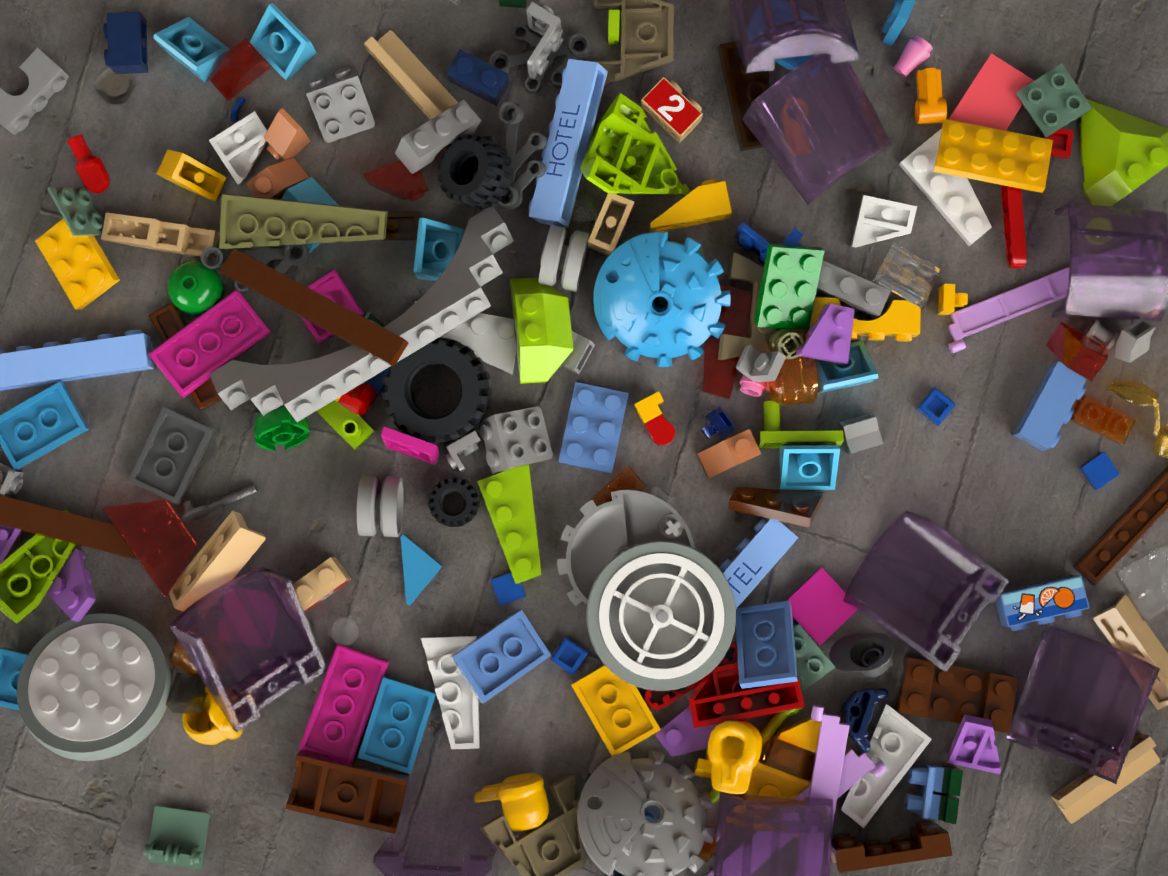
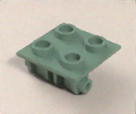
M1062 63L1015 93L1045 138L1092 109Z
M47 188L73 236H94L96 238V236L102 235L104 219L98 214L92 203V198L85 188Z
M800 624L793 625L797 678L803 692L836 666Z
M155 805L149 844H146L144 847V855L147 856L146 862L201 870L210 813Z

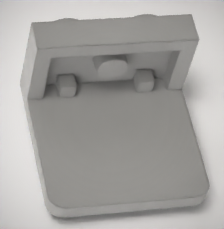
M531 2L526 10L528 27L543 36L527 62L529 77L535 79L538 74L542 75L549 64L547 58L551 52L556 53L563 42L561 37L563 30L561 29V19L554 15V11L550 7L542 3L537 5Z
M345 67L335 71L334 76L328 78L319 76L311 79L309 84L305 85L306 95L321 134L328 143L373 128L375 125V120L356 68L350 70L349 67Z
M540 407L495 414L483 419L479 423L480 436L484 440L487 452L486 460L492 474L518 466L546 461L553 457Z

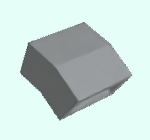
M1141 317L1123 329L1116 342L1115 358L1131 363L1149 350L1150 338L1156 326Z
M572 331L573 351L561 366L580 374L595 344L591 340Z
M869 413L839 422L848 454L883 444L874 414Z

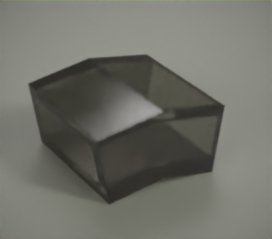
M201 672L192 674L176 673L166 706L173 713L190 714L202 712L208 694L205 691V687H210L212 680Z

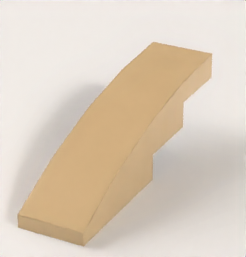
M106 213L101 239L135 247L201 257L204 249L208 247L217 248L220 233L215 230L192 228L184 224L161 222L152 218ZM211 254L208 258L215 259L216 254Z

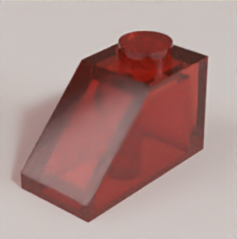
M245 38L225 54L210 81L229 102L267 71L269 66L249 40Z
M401 160L364 174L370 186L402 200L409 199V201H415L424 197V193L429 191L421 169L411 174Z
M1063 322L1059 324L1046 344L1067 368L1091 382L1108 360L1110 349Z

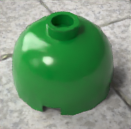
M196 260L186 261L176 266L170 274L167 283L168 295L174 306L182 312L193 316H200V314L205 313L220 302L224 295V285L219 272L205 267L202 262Z
M284 404L264 416L259 412L254 421L256 444L261 449L276 451L275 446L284 444L285 450L291 449L309 439L308 432L310 433V427L307 417L297 422Z

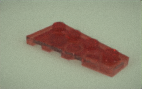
M720 283L721 291L730 290L731 294L730 307L722 306L718 319L719 322L726 324L721 335L727 334L747 338L753 292ZM710 335L704 344L703 392L729 400L738 371L736 365L740 357L718 360L720 337L717 339Z

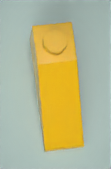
M711 179L702 182V186L695 188L650 223L649 231H667L730 219L732 211L726 181L718 182V179Z

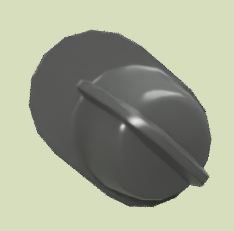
M883 633L846 636L838 640L831 647L829 657L836 666L835 668L840 671L860 672L867 677H877L885 673L888 668L893 667L894 642L888 635Z

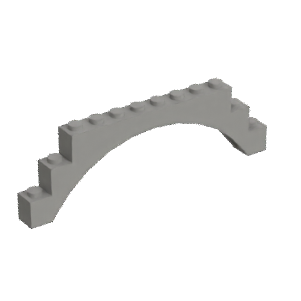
M493 205L469 219L458 250L446 270L426 294L401 316L383 327L409 342L397 362L491 306L481 286L503 273L493 254L514 242L505 222ZM351 345L316 359L291 364L259 365L232 360L209 375L217 394L230 410L251 399L264 416L284 404L298 422L389 368L391 365Z

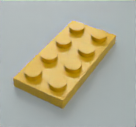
M944 119L934 172L1043 193L1046 187L1053 140Z

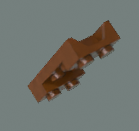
M904 656V678L901 695L896 703L895 711L955 723H961L964 714L992 720L994 731L1010 732L1018 684L1017 677Z
M303 749L299 751L295 760L296 772L293 786L285 809L395 834L399 825L408 784V773L387 768L376 770L328 759V755Z
M932 820L917 822L915 827H909L911 839H908L907 836H895L891 838V842L880 843V840H869L863 842L862 845L850 833L836 834L834 839L830 840L831 864L836 863L839 873L952 856L949 832L937 823L934 824Z

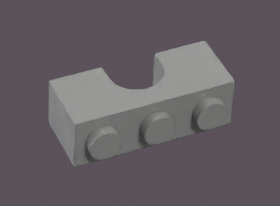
M38 47L19 66L29 78L27 90L21 95L12 96L0 87V124L13 135L23 131L28 126L29 120L33 115L46 107L48 99L55 92L61 91L66 85V80L70 77Z
M462 100L403 136L395 154L410 173L414 174L433 162L437 153L450 143L454 144V139L458 137L463 138V135L466 134L473 136L481 120L465 100Z
M824 260L822 261L816 295L823 298H838L848 304L850 308L855 309L854 312L872 320L880 316L891 290Z

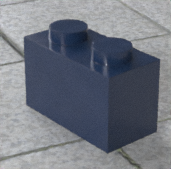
M140 12L107 13V23L103 25L104 36L108 40V49L104 50L106 65L115 74L148 73L147 20Z
M461 49L458 50L447 71L449 82L495 106L498 105L509 84L508 73Z

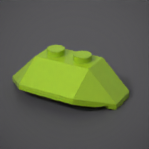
M537 277L510 279L520 384L548 382L573 351L568 297L551 286L539 284V278Z

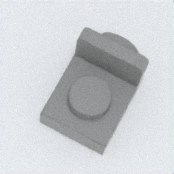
M747 345L736 365V369L753 382L775 381L786 357L779 351L761 353L752 345Z
M476 431L446 447L449 453L445 456L453 469L458 467L461 472L464 471L466 468L459 454L463 453L464 456H467L479 449L477 444L482 441Z
M0 462V495L13 498L14 494H17L23 485L22 476L24 472L14 470L13 467Z

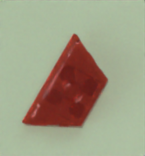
M165 499L148 503L138 502L130 503V505L105 507L103 509L163 598L168 596L197 547V543L171 505Z

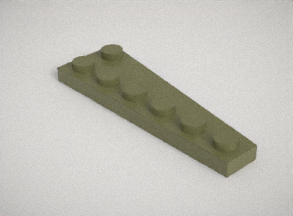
M224 193L221 199L219 249L386 239L388 211Z

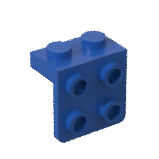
M742 222L735 234V237L738 239L737 244L745 251L749 252L752 250L759 256L758 261L764 266L768 244L770 243ZM794 228L782 245L802 246L800 240L803 234Z

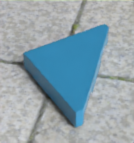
M403 534L400 538L406 604L411 606L443 566Z

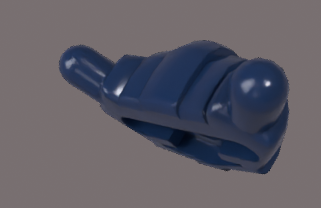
M885 688L853 691L847 701L841 706V723L850 725L848 735L864 753L869 752L871 749L870 743L866 738L868 736L867 728L872 719L875 704L888 696V691Z

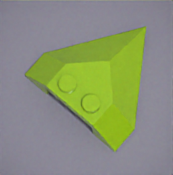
M619 93L593 131L580 165V170L585 178L607 193L688 195L690 190L686 183L682 185L674 172L677 168L656 132H651L644 120L647 116L642 107Z
M1086 99L1092 109L1080 117L1081 122L1079 123L1082 166H1084L1083 193L1098 213L1101 214L1168 166V128Z

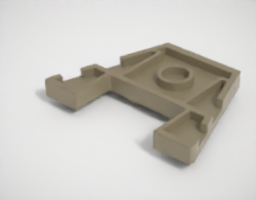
M594 0L595 10L621 9V60L593 61L598 62L608 71L605 85L674 61V4L660 0Z
M738 253L730 254L727 278L754 284L748 338L727 334L721 335L718 360L741 357L747 345H752L761 353L772 351L769 346V338L772 332L778 329L757 327L754 324L764 267ZM789 329L802 337V329Z
M568 774L549 785L560 813L543 822L538 828L530 830L515 839L505 815L502 814L479 826L483 834L522 876H565L586 863L584 845L581 841L577 823L578 799L575 797L574 785H576V778L574 774Z

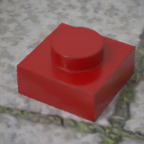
M1061 128L1045 138L1053 140L1050 157L1062 159L1070 157L1074 130Z

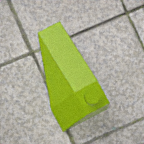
M36 534L0 564V611L17 624L34 610L44 598L76 544Z

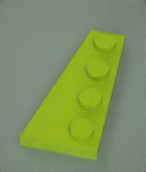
M530 465L514 467L477 481L515 584L541 576L542 570Z

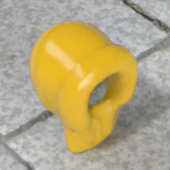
M206 686L205 691L208 694L191 700L183 710L182 722L184 730L190 738L198 743L215 745L226 739H236L243 732L244 724L239 702L236 696L227 688L214 690Z
M727 720L718 724L711 731L708 740V755L712 763L711 780L712 787L715 790L731 794H743L748 790L752 769L754 766H757L762 750L760 732L751 723L743 720Z
M537 773L509 776L501 783L484 786L474 796L476 803L501 800L503 815H505L512 832H526L536 829L543 824L549 814L544 780Z

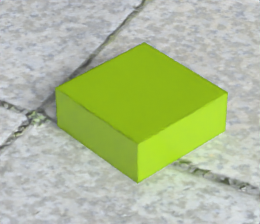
M609 10L608 45H619L620 10Z

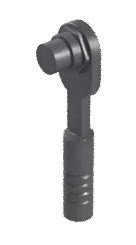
M253 483L223 496L221 500L210 505L197 507L192 500L183 503V520L185 522L198 520L207 516L215 509L222 506L228 507L258 494L257 487Z

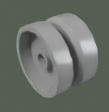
M552 224L541 254L539 284L552 287L557 282L559 272L563 271L561 279L562 288L577 292L585 261L589 232L575 230L567 246L565 245L567 238L566 228Z
M361 476L357 496V529L359 536H375L380 525L384 537H400L404 508L402 477L387 476L383 481L381 490L380 480L377 476Z

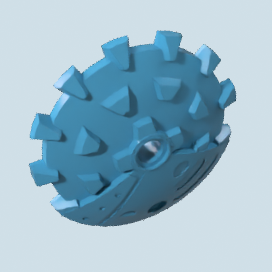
M654 231L643 233L619 245L602 265L595 282L593 294L596 319L602 333L608 340L616 336L621 343L628 347L624 355L629 359L638 361L640 355L657 358L656 366L670 367L672 366V358L688 354L690 360L700 357L704 353L700 345L710 335L717 339L721 336L726 324L719 322L718 319L721 307H730L731 294L730 290L721 291L717 275L724 272L722 265L717 258L708 262L697 251L702 245L698 241L687 237L685 243L681 244L668 241V232ZM658 296L666 298L668 306L665 308L656 306L654 298Z

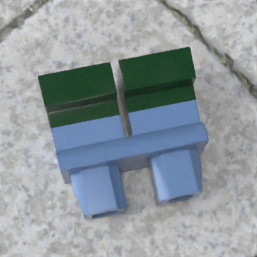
M924 764L923 767H910L908 783L921 785L920 795L906 793L904 808L917 813L922 818L956 824L959 798L956 796H960L963 770L957 767Z

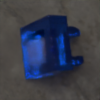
M718 407L706 416L710 424L701 431L707 439L717 432L723 438L736 428L721 407Z

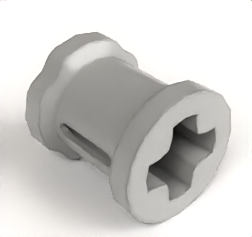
M1096 318L1087 327L1081 339L1091 341L1101 348V352L1105 354L1114 345L1119 337V333H1112L1099 324L1100 320Z

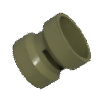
M778 328L772 332L769 338L771 350L773 352L779 351L786 359L799 357L796 355V351L804 345L803 338L798 333L789 329Z

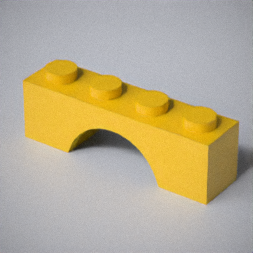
M815 297L809 330L818 321V315L825 305L834 304L841 306L838 298ZM893 300L888 304L883 315L875 320L862 321L853 318L851 340L857 339V335L868 336V340L872 341L884 340L885 336L895 337V341H912V337L920 334L921 301Z

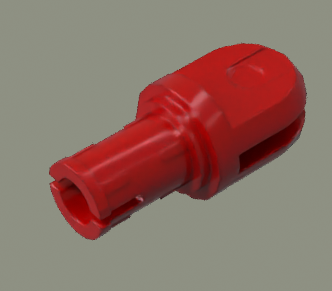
M82 134L67 140L66 142L69 144L78 162L75 170L84 187L93 193L104 192L110 184V178L100 157L92 155Z

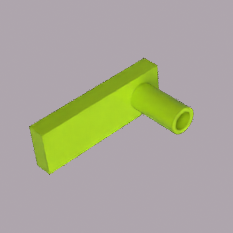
M334 400L317 410L325 421L354 450H357L375 432L360 415L349 411Z
M775 400L763 402L764 431H760L757 437L758 448H780L782 446L797 445L841 446L844 442L843 431H781L780 402Z

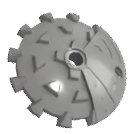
M637 490L611 492L612 501L596 506L593 500L585 503L580 508V511L585 516L578 522L575 528L566 525L562 532L561 540L568 542L566 559H557L559 575L568 573L573 587L571 591L566 593L570 601L575 606L582 601L587 605L591 588L598 574L612 558L629 547L649 541H673L695 548L690 530L678 512L662 499Z
M628 751L612 756L594 770L585 783L579 798L577 823L581 841L586 852L602 872L608 876L614 870L624 876H676L687 867L695 873L703 865L705 860L699 857L698 854L703 847L704 841L712 844L715 837V827L707 826L705 810L712 808V801L707 792L699 794L694 784L690 781L694 776V772L689 767L681 765L678 770L672 765L663 762L665 755L661 752L649 751L648 758L632 759L631 753ZM644 811L651 812L655 817V821L648 820L644 815Z

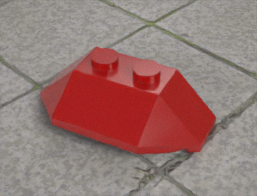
M738 662L716 666L712 672L701 680L688 700L694 728L714 726L727 720H747L805 707L799 679L797 682L742 689L739 684Z

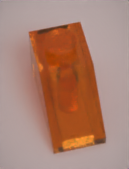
M772 735L762 761L765 765L811 780L816 753L780 740Z

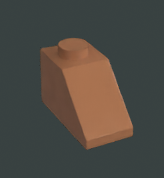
M283 108L278 111L264 136V139L269 144L266 149L277 161L281 157L284 160L295 157L310 142L302 127Z
M292 157L266 167L245 184L255 197L281 199L288 188L310 177L296 159Z
M750 429L697 455L709 479L759 456L761 452Z

